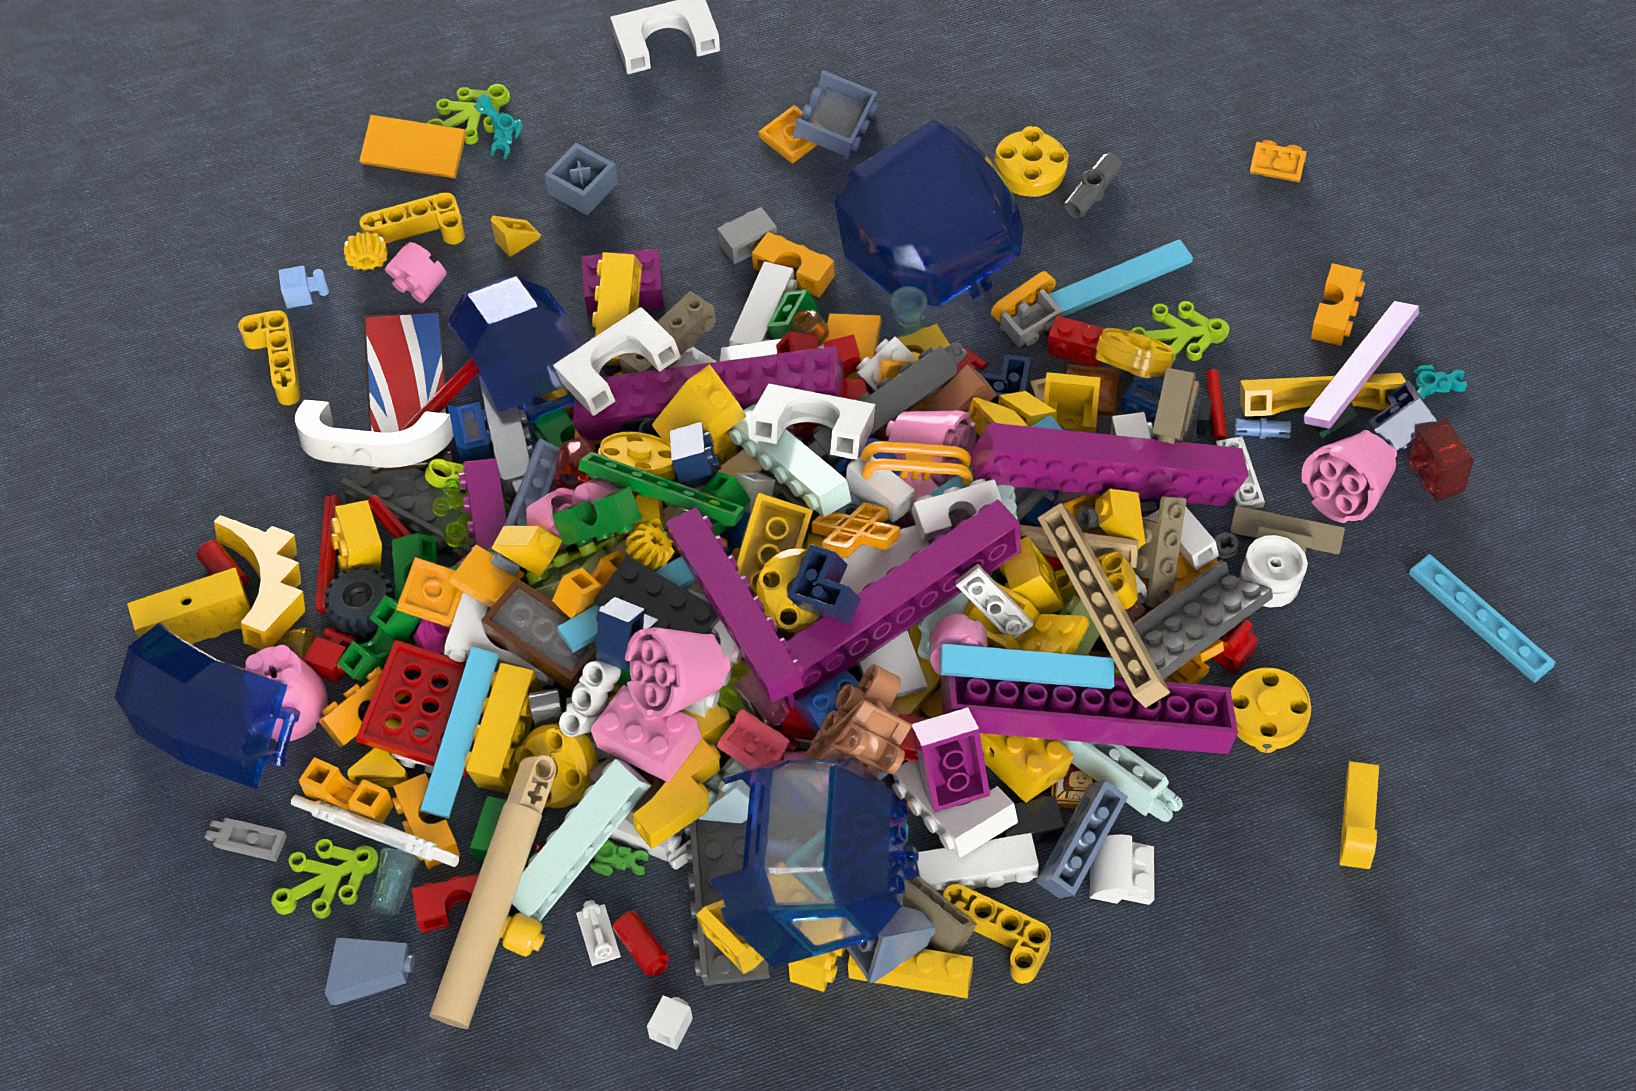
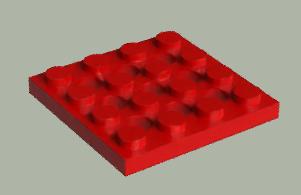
M395 640L356 736V742L434 767L441 746L440 739L444 736L466 662H457L448 656ZM409 670H416L421 676L416 680H410L406 678L405 673ZM441 678L448 685L445 688L438 689L432 685V681ZM491 685L489 688L487 698L490 697L492 691ZM399 694H406L411 698V701L407 704H399L395 697ZM431 702L438 706V710L434 713H427L423 710L422 706ZM481 714V718H480V721H479V724H480V725H481V722H482V719H483L484 714ZM390 718H396L402 724L396 729H391L386 726L385 722ZM417 727H424L429 731V734L426 737L420 738L413 734V730ZM473 740L472 747H471V750H470V751L473 750V747H474V744H475V741H474V740ZM465 768V769H464V772H463V776L466 777L468 772L466 771V768Z

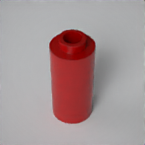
M208 541L198 549L196 557L210 575L236 568L242 585L246 590L249 582L248 577L219 541Z
M630 911L618 918L612 929L646 976L662 974L668 967L670 957L636 911Z

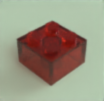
M1447 418L1417 429L1409 463L1412 470L1421 477L1425 490L1432 494L1435 501L1465 491L1474 459Z

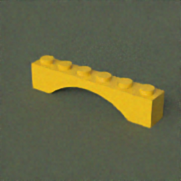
M1401 373L1372 374L1348 406L1385 410L1392 405L1386 395L1401 386L1406 380ZM1335 376L1240 380V406L1245 416L1273 415L1294 408L1312 406Z

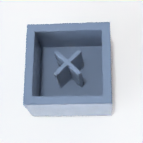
M575 143L545 174L548 194L585 215H588L618 184L615 163L578 143Z

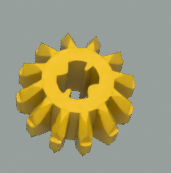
M366 231L365 234H360L357 232L356 236H349L348 241L344 242L345 260L347 265L353 266L354 270H374L375 267L383 266V262L387 260L386 242L384 237L378 236V233L369 234Z
M650 522L645 525L640 524L636 526L625 541V545L628 547L626 553L631 555L633 560L652 571L664 567L675 551L672 548L673 542L667 538L668 533H663L659 525L654 527Z

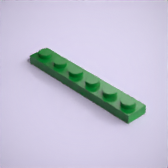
M589 452L579 463L578 470L585 472L591 478L608 480L618 488L630 487L632 490L638 491V494L643 497H654L663 500L666 505L671 507H682L687 510L697 507L702 517L707 515L723 526H735L744 515L745 507L593 452Z

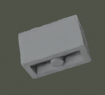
M762 207L747 212L745 215L717 228L719 245L733 264L752 256V252L767 232L777 235L776 225Z

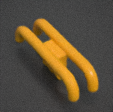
M878 441L864 447L860 455L863 462L870 461L864 466L861 473L862 477L866 480L870 479L873 473L878 470L900 471V479H907L908 472H911V480H917L919 473H922V480L924 481L929 480L931 473L958 475L962 477L961 483L966 487L970 486L973 480V474L969 469L971 456L960 447ZM876 453L904 454L903 460L875 459L870 461L872 455ZM933 456L958 458L960 464L933 462Z

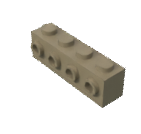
M689 291L657 321L675 340L680 355L687 349L692 348L697 340L705 332H709L716 323L714 306L692 291ZM635 352L625 353L619 357L623 374L657 370L644 356Z

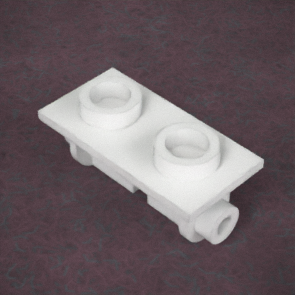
M593 900L585 902L582 911L576 914L592 966L621 957L605 904L599 906Z

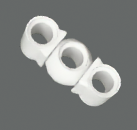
M600 660L589 662L585 665L583 676L579 679L580 683L575 686L571 698L573 703L567 704L566 712L561 715L559 720L561 731L565 735L574 737L591 732V727L601 715L600 712L607 706L609 698L607 692L613 691L614 683L620 678L621 670Z

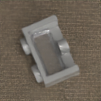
M1043 289L1039 291L1036 304L1030 307L1026 302L1021 303L1018 307L1017 315L1013 318L1007 312H1004L1001 316L999 330L1005 331L1018 348L1024 344L1031 346L1039 339V335L1046 331L1050 333L1056 316H1062V310Z

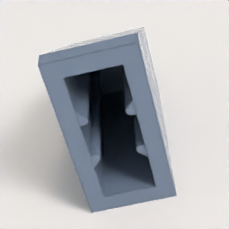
M336 938L325 995L330 1005H339L405 984L408 973L413 972L415 957L411 955L407 943Z

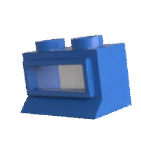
M1135 375L1132 383L1123 395L1121 410L1127 414L1144 412L1146 421L1154 425L1164 381L1156 377L1143 378Z
M480 402L459 407L447 405L461 464L467 461L492 457L490 448L493 445L491 433L485 427V425H488L485 409L481 410Z

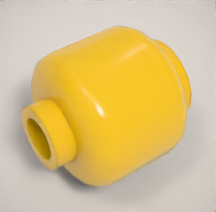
M516 913L513 917H507L500 938L503 939V947L527 957L533 950L539 952L546 935L541 933L542 923L523 913Z

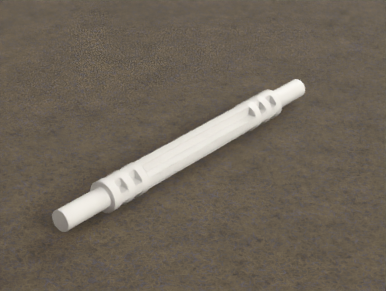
M294 795L291 799V805L311 812L313 817L429 861L434 859L453 867L459 862L458 855L439 849L432 842L321 800L315 802L299 795Z

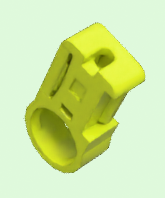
M434 459L429 463L425 471V478L428 483L437 488H460L458 473L463 472V465L443 459ZM433 469L442 471L447 477L438 476L434 473Z

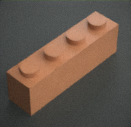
M967 364L921 411L959 410L968 412L973 398L978 397L990 402L997 393L979 372Z

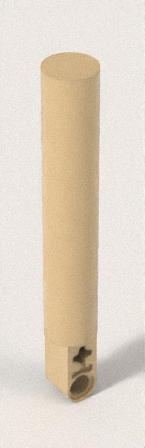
M547 755L526 757L521 761L507 802L504 803L429 1015L442 1023L463 1029L469 1028L556 774V764ZM536 764L539 766V774L536 773Z

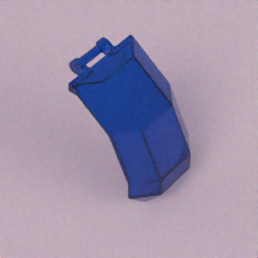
M510 275L464 292L447 324L453 328L473 358L493 399L496 410L501 412L523 404L527 418L531 423L538 420L539 416L570 404L575 406V397L561 383L553 365L583 346L570 318L550 291L543 286ZM564 387L565 396L534 407L532 399Z
M163 623L156 624L128 646L114 697L129 725L138 736L186 765L252 788H258L265 763L276 766L286 765L288 744L294 724L299 721L301 714L295 708L281 707L288 686L284 680L271 679L217 660L172 634ZM283 719L275 751H269L268 747L276 720Z

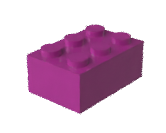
M658 249L619 252L618 254L635 255L642 264L638 309L640 307L644 310L664 308ZM603 254L582 256L584 299L588 316L598 311V302L595 301L596 286H600L601 276L597 274L598 261L602 260Z
M968 707L912 724L923 788L934 813L990 796L980 732Z

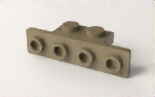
M1163 496L1160 502L1158 522L1142 519L1146 543L1138 549L1137 567L1133 568L1136 575L1149 579L1146 599L1147 607L1155 608L1173 595L1186 507L1185 498Z
M1240 506L1235 508L1231 526V533L1254 538L1271 535L1288 538L1298 544L1304 553H1306V548L1339 554L1345 531L1343 527Z

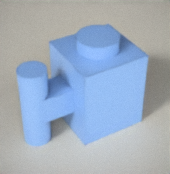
M304 266L279 270L281 291L287 309L313 304L312 291H318L321 296H326L329 293L325 276L321 269L314 270V277L307 276Z

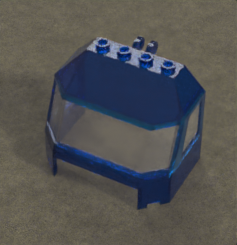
M853 757L848 759L774 760L721 779L725 784L742 779L750 787L742 870L711 879L714 891H721L725 907L721 908L724 921L773 968L874 940L902 907L903 893L905 891L903 879L907 880L918 877V868L914 863L918 861L919 853L914 846L905 845L907 841L906 817L909 814L906 802L901 800L891 788Z

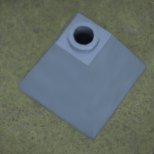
M856 896L842 943L868 982L873 983L928 946L931 936L935 934V925L932 919H927L922 911L863 896Z

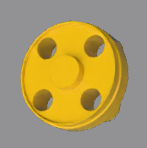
M1028 126L1022 131L1008 135L999 143L994 159L995 174L999 182L1015 194L1028 197L1043 196L1057 189L1062 183L1068 164V152L1059 141L1043 133L1040 128Z
M1106 328L1099 338L1095 358L1136 376L1151 378L1165 376L1166 369L1172 367L1175 351L1167 344L1151 337L1127 330Z
M639 432L612 434L601 442L598 450L599 455L671 481L675 479L676 471L672 463L671 444L659 437ZM631 489L633 493L638 494V491Z
M790 549L772 557L761 570L756 585V596L762 602L764 616L766 618L770 616L776 628L788 633L795 634L799 630H805L820 617V615L801 610L787 597L800 569V562L808 551L806 549ZM768 574L775 575L779 580L778 586L774 588L767 587L763 582L764 576ZM790 611L795 615L796 622L792 625H785L780 619V614Z
M1259 668L1242 675L1231 689L1233 706L1239 705L1244 707V709L1234 707L1238 729L1237 736L1242 741L1256 747L1260 752L1271 753L1276 749L1295 743L1305 733L1311 716L1310 697L1304 685L1295 676L1280 669ZM1265 683H1270V684H1273L1274 686H1272V687L1266 686ZM1297 710L1302 712V714H1296L1292 711ZM1263 733H1269L1273 736L1267 737L1264 736Z
M559 723L547 724L531 731L525 738L522 746L516 750L515 760L518 766L526 757L547 755L554 760L556 774L544 808H563L581 801L584 798L585 791L590 787L589 775L591 774V769L598 763L595 749L589 738L585 734L569 737L561 731ZM536 764V773H537V774H539V766H538V764Z

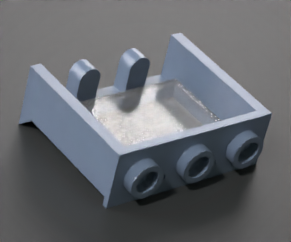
M823 70L818 87H814L809 104L805 105L801 119L798 118L796 121L792 139H805L846 156L845 159H848L852 150L856 152L860 145V133L865 134L870 123V120H867L868 117H874L878 107V103L875 102L877 92Z

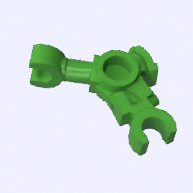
M607 839L594 855L595 861L591 863L590 867L595 872L605 876H610L613 873L612 867L623 871L627 867L636 875H644L645 867L638 866L635 863L638 860L648 861L649 855L646 851L642 850L632 853L631 848L616 846L610 842V839Z

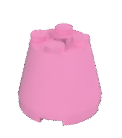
M959 410L903 412L895 421L889 422L886 435L889 437L888 442L955 446L963 448L970 454L976 445V423L970 422L971 413ZM893 453L898 460L904 459V454ZM933 456V462L960 464L958 458ZM930 474L932 481L938 487L957 476Z
M1364 430L1359 434L1323 446L1312 453L1304 462L1302 483L1307 484L1308 490L1314 498L1311 501L1312 504L1328 518L1340 523L1363 520L1375 509L1395 472L1397 451L1394 446L1387 444L1379 436Z
M657 627L637 631L631 637L625 654V660L630 661L631 681L627 682L629 692L636 706L646 716H670L718 692L724 683L725 674L730 671V660L723 654L713 634L706 635Z
M285 645L265 648L249 656L245 662L242 709L250 728L256 734L259 733L265 737L275 739L276 742L293 741L312 732L316 728V723L323 715L321 711L328 706V693L321 677Z

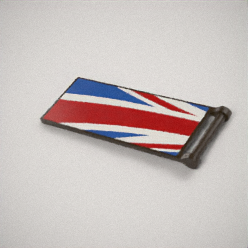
M441 311L368 315L363 317L370 432H399L446 384ZM446 406L440 413L448 414V407ZM451 441L439 452L443 453V456H433L422 462L402 467L384 468L371 466V474H380V471L427 468L434 459L452 462Z

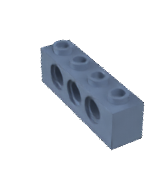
M1106 780L1089 784L1036 883L1057 898L1075 896L1128 796Z

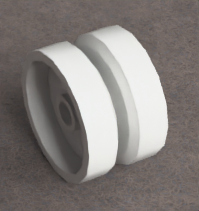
M1277 535L1263 536L1256 539L1249 546L1239 578L1272 589L1273 598L1263 606L1282 607L1291 603L1298 594L1307 569L1306 555L1298 544L1288 538Z

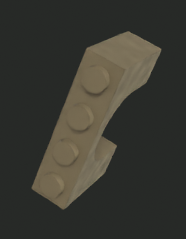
M1172 368L1166 369L1152 432L1158 439L1157 441L1174 444V441L1188 442L1200 383L1195 381V373Z

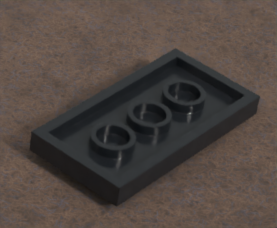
M628 556L624 558L594 599L595 605L599 608L606 605L614 597L644 608V614L659 620L658 628L707 635L711 633L720 620L710 603Z

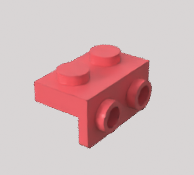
M741 709L734 723L720 738L716 747L766 779L784 756L789 740L781 732L772 729L760 721L755 715Z

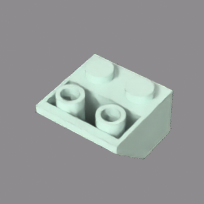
M731 757L724 767L720 769L719 773L704 782L710 798H708L709 811L699 817V819L743 823L762 809L771 772L764 779Z

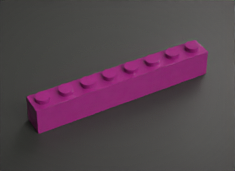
M497 459L464 462L463 472L458 473L460 489L465 488L466 497H462L464 513H469L470 521L466 522L468 538H473L474 546L470 547V552L476 545L485 550L490 549L507 521ZM487 636V638H489V641L496 647L509 651L508 649H506L505 647H503L502 645H500L499 643H497L496 641Z
M697 507L666 521L671 541L770 702L774 703L802 689L801 676L804 675V671L797 658L791 659L789 655L791 651L784 637L779 639L776 635L778 631L773 619L770 616L767 618L764 616V607L759 597H752L750 593L751 586L745 575L739 576L737 573L739 568L732 555L727 557L725 554L726 547L719 535L714 536L712 533L714 529L708 516L702 517Z

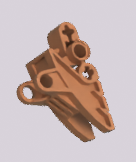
M873 664L866 670L857 688L850 684L845 685L836 698L838 710L831 711L825 717L820 726L821 729L815 735L810 745L811 747L807 750L800 763L801 765L797 768L789 784L804 791L826 771L839 777L838 783L834 786L826 802L840 810L852 801L879 772L894 774L901 766L905 756V751L899 746L912 727V724L899 718V711L891 706L900 689L901 678Z

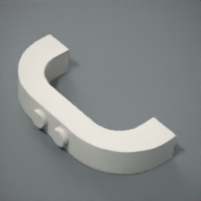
M304 400L295 415L296 427L303 450L311 457L327 462L384 468L408 466L438 454L454 437L450 414L424 412L415 425L395 433L332 428L334 423L329 402Z

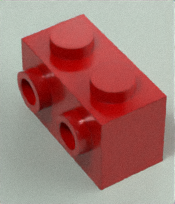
M1056 316L1049 333L1048 355L1098 368L1100 361L1095 358L1097 354L1096 347L1103 330L1106 328Z

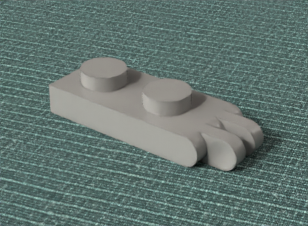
M224 818L223 822L212 820L209 828L214 831L208 830L204 836L207 840L214 841L213 845L217 848L277 862L287 837L285 831L230 818Z

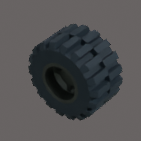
M360 566L359 570H355L353 567L348 569L349 572L346 574L341 572L338 574L339 578L337 580L333 579L329 583L331 588H326L324 605L336 631L356 637L358 641L362 639L363 642H369L370 638L376 635L378 625L369 617L385 595L396 600V594L389 579L386 578L383 572L378 573L377 569L372 567L367 570L366 566Z

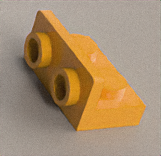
M1263 140L1262 143L1256 142L1250 173L1300 183L1306 151H1303L1301 147L1296 145H1288L1287 147L1277 146L1276 142Z

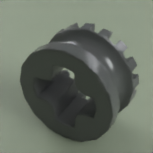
M1227 532L1216 536L1214 540L1216 541L1219 554L1218 559H1233L1238 553L1239 541L1237 537ZM1227 542L1231 544V547L1221 548V544L1225 545Z

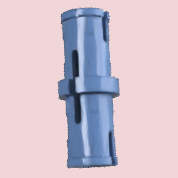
M1236 418L1235 436H1258L1259 439H1265L1266 437L1290 438V421H1267L1266 418H1260V420Z

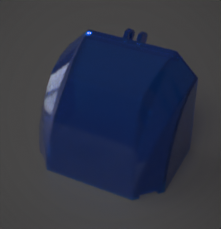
M932 119L851 169L848 175L851 179L842 196L837 195L834 201L845 258L903 306H941L966 289H968L972 299H976L981 295L977 282L980 281L984 291H989L992 289V281L988 275L1018 257L1021 253L1024 232L1023 223L1014 197L1004 179L989 158L964 132L954 125L949 126L935 119Z

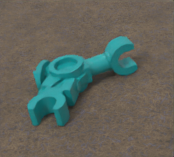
M482 94L477 98L478 103L474 107L479 113L487 114L493 120L494 137L492 142L494 143L491 146L490 155L493 156L496 149H501L504 152L503 159L506 160L510 152L508 144L512 143L511 134L515 132L514 137H519L522 129L521 120L514 121L513 117L509 114L499 113L493 108L490 98Z
M1423 365L1415 369L1413 373L1417 377L1415 382L1416 390L1423 399L1426 396L1429 397L1434 392H1449L1450 389L1456 392H1463L1467 387V382L1457 381L1463 380L1465 374L1463 370H1455L1451 374H1446L1445 372L1435 373L1433 365Z

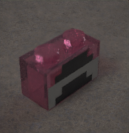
M751 670L734 685L745 710L755 715L760 721L771 728L780 725L790 712L784 698L774 703L770 702Z

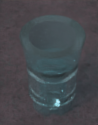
M903 287L895 291L891 297V306L894 312L895 329L899 338L924 328L927 297L922 290L916 287Z
M387 848L381 850L376 884L372 894L373 901L370 906L372 911L390 917H395L399 914L412 878L420 864L418 857L398 849Z

